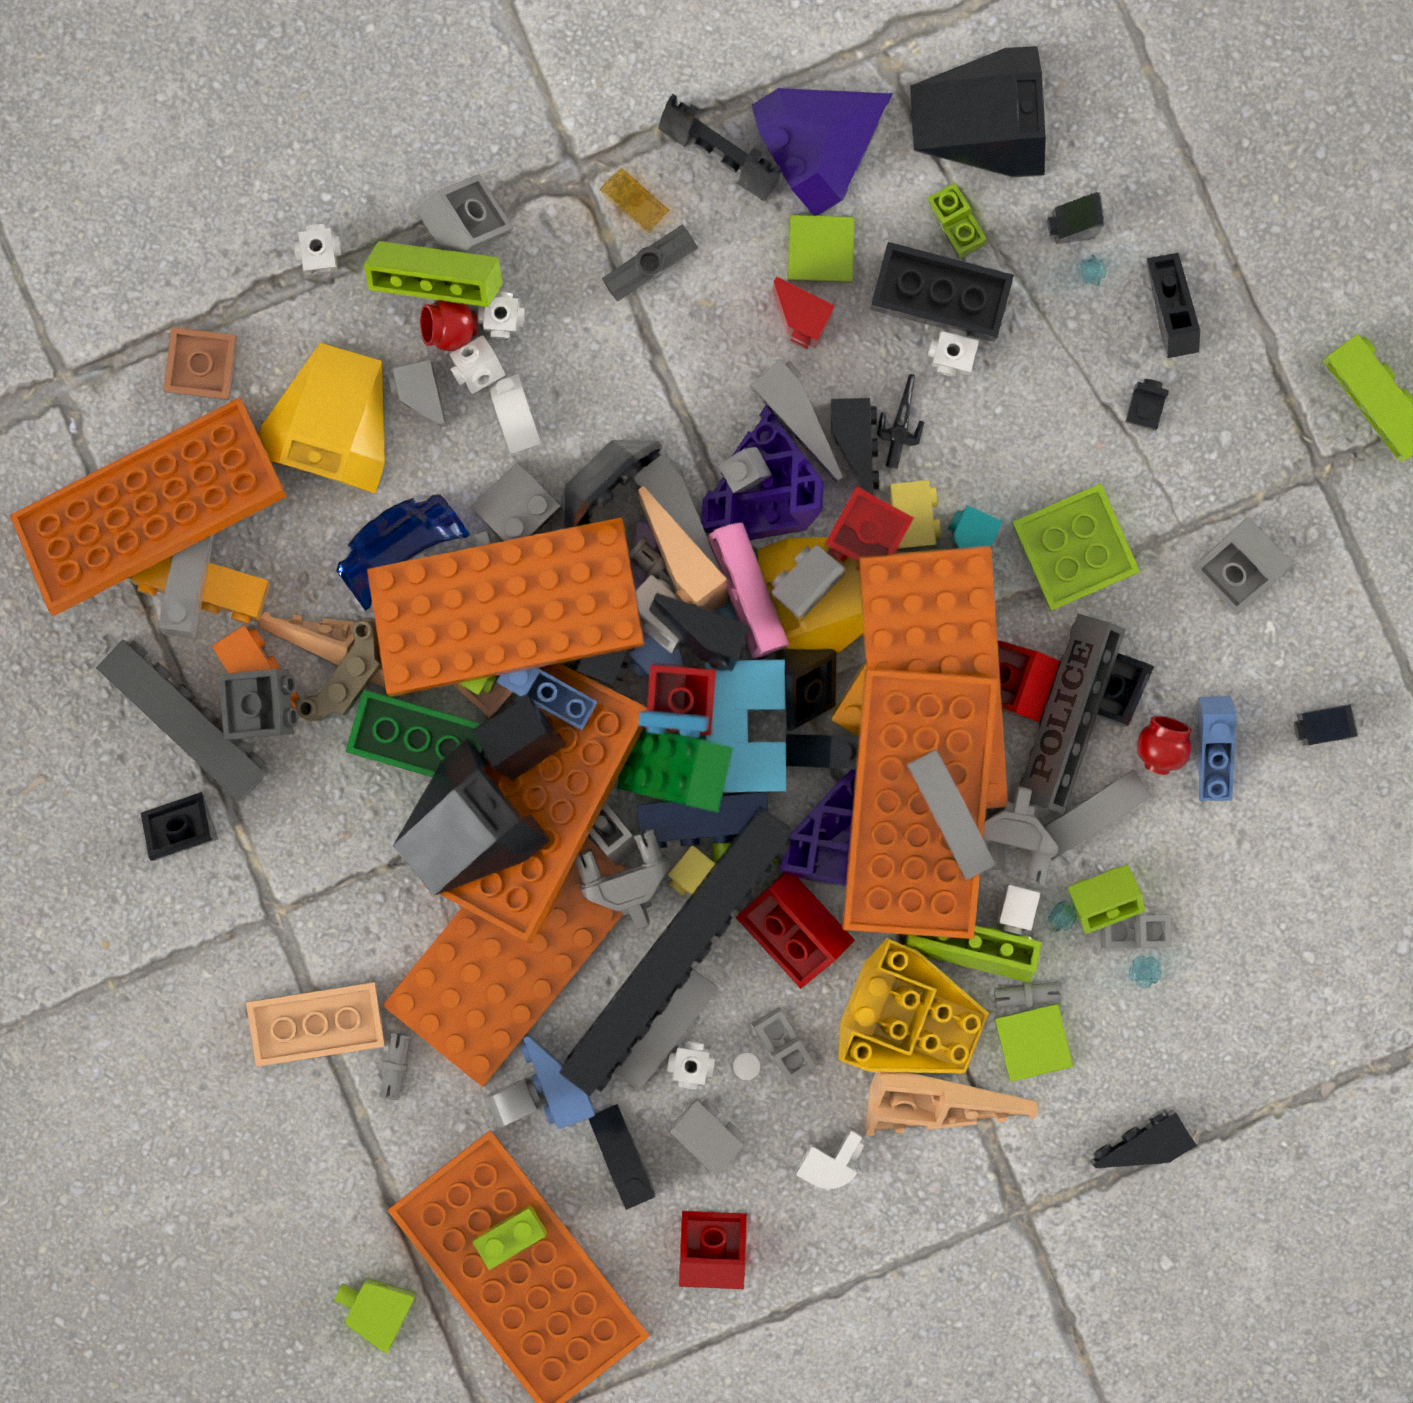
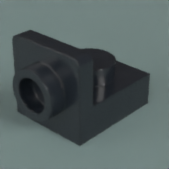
M1144 379L1143 383L1137 382L1134 385L1125 423L1155 431L1158 429L1165 399L1169 393L1168 389L1162 388V382Z

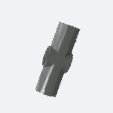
M682 224L651 246L641 249L636 256L604 276L602 280L615 300L619 302L650 280L658 278L665 270L697 250L698 246ZM646 256H654L658 259L659 265L653 271L644 270L641 267L642 259Z

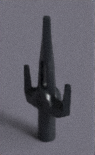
M909 374L892 428L885 429L886 413H880L876 435L882 440L890 441L885 465L888 468L898 469L903 445L914 446L920 442L924 426L923 421L918 422L914 435L908 432L914 374ZM906 406L904 423L899 425L903 407Z

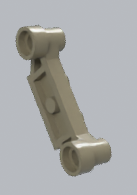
M364 618L354 624L352 629L355 637L354 645L320 693L315 696H308L297 704V713L300 717L308 721H321L329 714L337 712L341 715L348 714L362 694L363 689H366L382 666V662L378 659V636L375 618ZM365 627L368 629L367 635L364 633ZM309 705L312 706L311 713L309 712Z

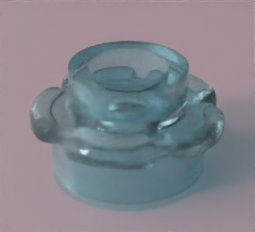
M1091 254L1090 258L1081 260L1080 268L1085 285L1094 284L1099 286L1101 279L1106 276L1103 260H1097L1094 254Z
M1061 901L1052 909L1047 922L1054 926L1053 930L1055 932L1060 931L1061 928L1066 931L1074 924L1077 915L1074 913V906Z
M1139 956L1133 960V966L1129 969V976L1132 981L1137 982L1139 987L1147 988L1159 981L1161 977L1160 964L1155 958ZM1144 968L1148 969V973L1146 975L1142 973V970Z

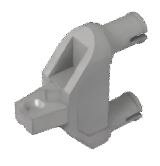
M1017 786L1013 802H1006L1005 807H999L985 815L983 840L986 846H988V843L997 842L1030 849L1032 857L1025 880L1031 883L1038 882L1040 885H1046L1051 857H1055L1059 847L1034 816L1035 807L1029 806L1032 791L1029 788Z
M653 828L646 829V833L641 831L634 835L644 861L639 866L604 877V875H600L592 849L585 850L584 854L579 852L575 859L582 879L580 884L582 896L604 907L618 912L622 911L624 916L630 914L636 930L649 926L650 919L646 908L652 906L650 899L670 866L668 857L661 854Z

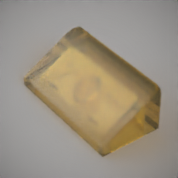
M620 168L600 188V193L647 234L670 211L623 168Z

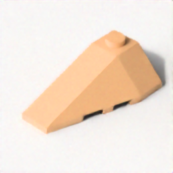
M642 486L638 490L639 501L675 587L677 600L708 611L724 607L728 603L727 579L649 491Z

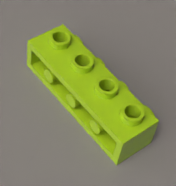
M378 241L364 263L368 289L370 291L489 307L503 284L499 257Z
M1357 333L1321 361L1398 462L1401 463L1413 455V397L1405 388L1400 389L1393 380L1396 376L1389 365L1385 362L1381 364L1375 357L1376 349L1370 340L1365 336L1361 338Z
M975 926L974 939L907 934L905 945L916 949L927 958L1030 983L1036 973L1042 942L1035 941L1025 935L1003 933L1001 930L993 927L983 928Z

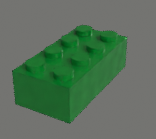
M363 689L345 752L433 777L441 761L466 739H469L483 756L484 750L474 732V729L481 725V723Z
M643 728L618 776L617 789L718 812L733 747L671 733H649L646 731V728Z

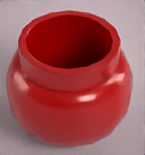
M436 300L433 304L423 305L420 314V331L426 346L435 345L443 351H456L467 345L471 341L472 336L477 334V314L474 310L470 309L468 304Z
M1167 716L1151 717L1149 725L1142 729L1137 739V754L1145 762L1144 767L1151 772L1167 775L1170 771L1182 768L1188 762L1191 755V728L1187 724Z

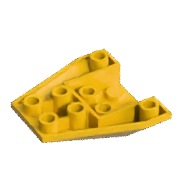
M320 342L261 425L259 437L271 463L280 466L285 465L376 494L385 466L383 361Z
M828 537L786 538L758 549V564L790 645L784 648L785 651L786 649H833L837 651L838 655L864 634L860 575L856 569L859 563L848 557L845 562H842L831 556L845 569L846 574L802 621L792 614L771 593L775 589L772 582L784 570L790 573L798 563L794 559L805 547L808 546L812 550L817 544L827 553L830 547L824 544Z
M886 938L863 963L839 1025L838 1060L868 1072L966 1073L989 1013L919 951Z

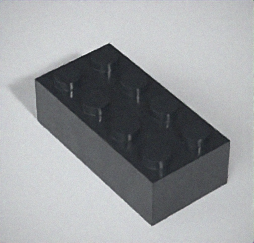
M888 242L870 310L946 330L948 328L959 329L967 332L969 336L995 342L998 338L1014 275Z

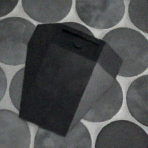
M1038 46L1004 48L910 85L914 151L1011 178L1045 175L1046 133L1042 69Z
M611 440L565 485L564 529L591 524L592 522L589 519L593 516L591 510L595 506L602 509L614 497L612 490L619 483L623 487L626 486L638 474L636 468L640 471L644 466L646 467L661 455L659 451L663 447L660 442Z
M469 739L462 742L441 761L393 844V847L434 896L527 861L551 840L531 814L525 818L520 815L487 775L483 768L489 763Z

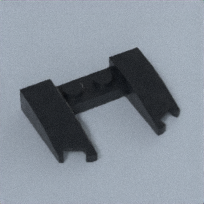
M672 93L662 113L659 130L683 147H686L692 137L696 139L694 144L707 154L713 151L723 158L721 163L735 173L740 169L741 174L738 184L765 202L779 182L781 168L778 165L771 168L772 164L764 158H761L758 162L762 152L753 147L751 152L747 154L702 123L697 107L692 104L687 106L683 102H680L678 105V98Z

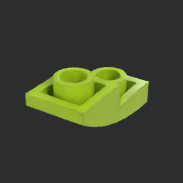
M956 183L927 197L933 213L959 259L988 244L987 238L973 217L971 208Z

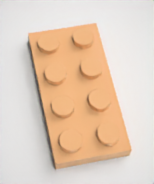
M376 982L246 1002L256 1067L386 1046Z

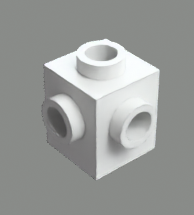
M324 224L306 226V231L298 232L299 241L294 242L295 256L297 261H302L303 271L306 275L339 271L337 256L342 255L340 236H334L332 229H325ZM322 245L320 251L314 252L317 246Z
M497 292L489 307L479 306L478 324H484L483 329L485 333L490 334V338L508 340L510 335L518 336V327H524L525 308L520 307L519 299L513 298V293ZM498 308L505 309L507 315L503 319H497L495 311Z
M948 328L947 332L941 331L938 339L932 337L928 351V356L933 358L931 366L937 367V373L956 377V373L969 376L979 341L967 338V332L959 329ZM947 349H954L957 356H950L947 353Z
M483 335L449 354L455 365L450 369L459 386L465 383L471 394L505 376L496 354Z
M685 1041L684 1046L677 1045L676 1053L670 1052L667 1071L673 1072L672 1080L679 1081L678 1087L697 1089L698 1084L705 1085L706 1077L712 1078L715 1059L709 1058L710 1050L703 1049V1043ZM689 1060L695 1061L697 1063L696 1071H686L685 1063Z

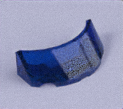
M433 494L426 501L416 503L414 498H411L384 510L379 516L370 520L360 529L348 544L351 551L346 559L338 563L336 572L366 611L371 608L372 604L367 569L404 562L436 544L454 539H466L470 536V533L441 494Z

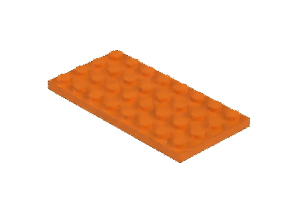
M239 397L11 514L10 518L45 605L54 617L284 499L287 495L247 408Z
M622 517L367 569L386 693L389 697L645 646Z
M978 546L858 557L866 668L998 678L986 809L1005 807L1008 797L991 547Z
M560 663L538 668L598 702L583 730L539 707L566 742V745L514 780L492 768L489 760H487L489 764L483 768L520 815L525 818L531 814L551 840L527 861L440 894L531 944L644 726H639L640 712L647 711V707Z
M865 668L843 912V930L974 939L980 874L968 880L965 879L907 764L936 749L983 838L998 678Z
M588 837L586 838L579 852L584 854L585 850L592 849L600 875L606 877L627 870L621 864L617 866L597 844ZM574 861L532 944L462 907L382 1006L481 1087H484L623 916L622 911L618 912L594 903L582 896L580 891L582 879Z
M491 1129L387 1210L535 1403H565L650 1337L647 1330ZM531 1204L547 1231L546 1237L488 1270L472 1243L474 1237Z

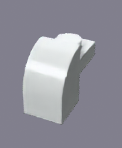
M516 374L489 384L491 398L510 454L541 444L519 375Z
M849 1129L834 1156L811 1144L795 1171L796 1175L812 1185L823 1189H835L846 1185L857 1174V1170L848 1165L849 1160L855 1162L864 1147L860 1143L862 1139L861 1134Z

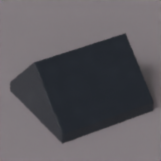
M786 649L785 711L787 730L793 731L836 706L837 651L833 649Z
M1118 653L1097 716L1122 727L1129 726L1154 666Z
M528 693L474 729L492 768L511 780L516 779L566 745V742Z
M202 792L141 812L150 861L160 860L218 840Z

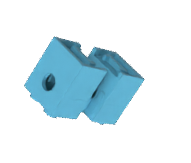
M738 660L733 671L716 670L712 735H700V740L733 747L723 792L786 791V742H748L747 711H779L785 709V660ZM706 662V668L714 669Z

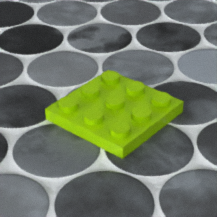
M1102 483L1011 522L1050 611L1140 572Z

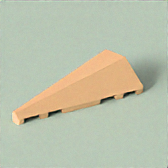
M264 612L260 617V628L338 666L354 645L355 637L352 633L353 626L356 623L354 621L322 618L320 623L303 621L301 615H293L292 619L275 618L271 616V612ZM367 627L364 629L365 635L368 633ZM378 642V659L381 661V655H380V649H379V642ZM381 666L371 682L386 688L383 668Z
M876 1072L869 1088L865 1136H875L876 1130L893 1128L895 1133H904L905 1127L920 1125L926 1126L927 1130L977 1125L978 1119L996 1117L997 1122L1007 1121V1116L1022 1114L1028 1115L1029 1119H1033L1038 1113L1037 1102L910 1072Z

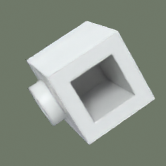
M1006 884L997 922L1004 924L1003 930L1022 935L1023 929L1031 931L1041 893Z

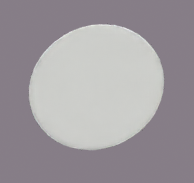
M752 1053L738 1055L733 1063L734 1073L742 1080L755 1078L760 1071L759 1059Z

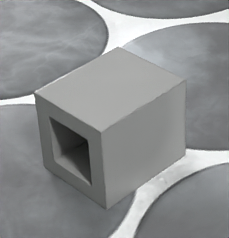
M757 447L745 448L718 464L733 493L745 492L772 476Z

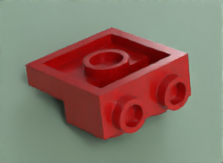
M856 486L824 544L830 547L827 554L842 562H845L848 557L859 563L858 557L895 554L914 517Z

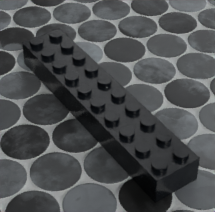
M761 805L758 807L566 1057L559 1074L589 1096L596 1089L600 1092L603 1091L613 1077L614 1065L617 1064L621 1067L632 1053V1048L635 1045L632 1043L634 1039L637 1038L641 1041L652 1027L651 1024L654 1021L652 1016L656 1012L658 1015H661L670 1004L674 994L671 991L674 987L680 990L688 981L693 970L691 965L694 961L700 964L708 955L713 944L711 939L714 935L720 938L731 924L730 921L733 918L731 913L734 910L741 912L748 903L753 892L750 890L754 884L760 887L768 877L772 868L771 861L774 858L780 861L788 851L792 839H790L791 828Z

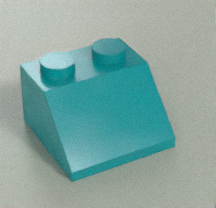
M969 505L962 511L957 509L947 529L952 531L950 542L953 549L978 546L992 547L1003 521Z

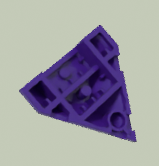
M778 88L752 104L759 134L776 164L781 168L780 171L791 190L814 216H819L844 200L852 177L861 164L879 125V119L893 93Z
M766 405L759 414L761 420L753 432H747L733 455L745 448L757 447L772 476L745 492L733 493L721 472L720 474L723 477L714 491L709 490L702 500L701 524L706 533H712L716 529L736 523H743L749 540L806 531L823 511V480Z
M851 769L808 813L805 819L791 831L790 839H792V842L790 843V848L782 857L781 872L813 882L846 887L856 769Z

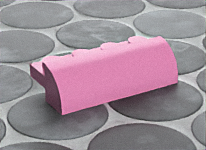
M736 523L714 530L707 536L720 572L727 579V592L739 622L749 625L745 639L753 659L761 660L777 650L789 647V642L743 523Z

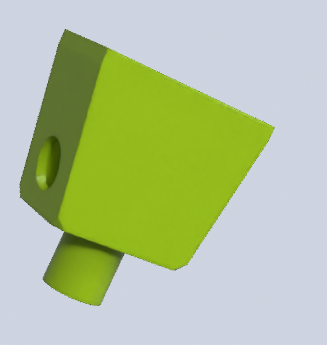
M367 1278L360 1291L342 1283L334 1301L351 1309L344 1323L387 1354L417 1293Z

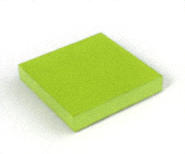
M790 215L788 281L852 283L855 217Z
M1058 1003L994 1018L1010 1082L1073 1067Z

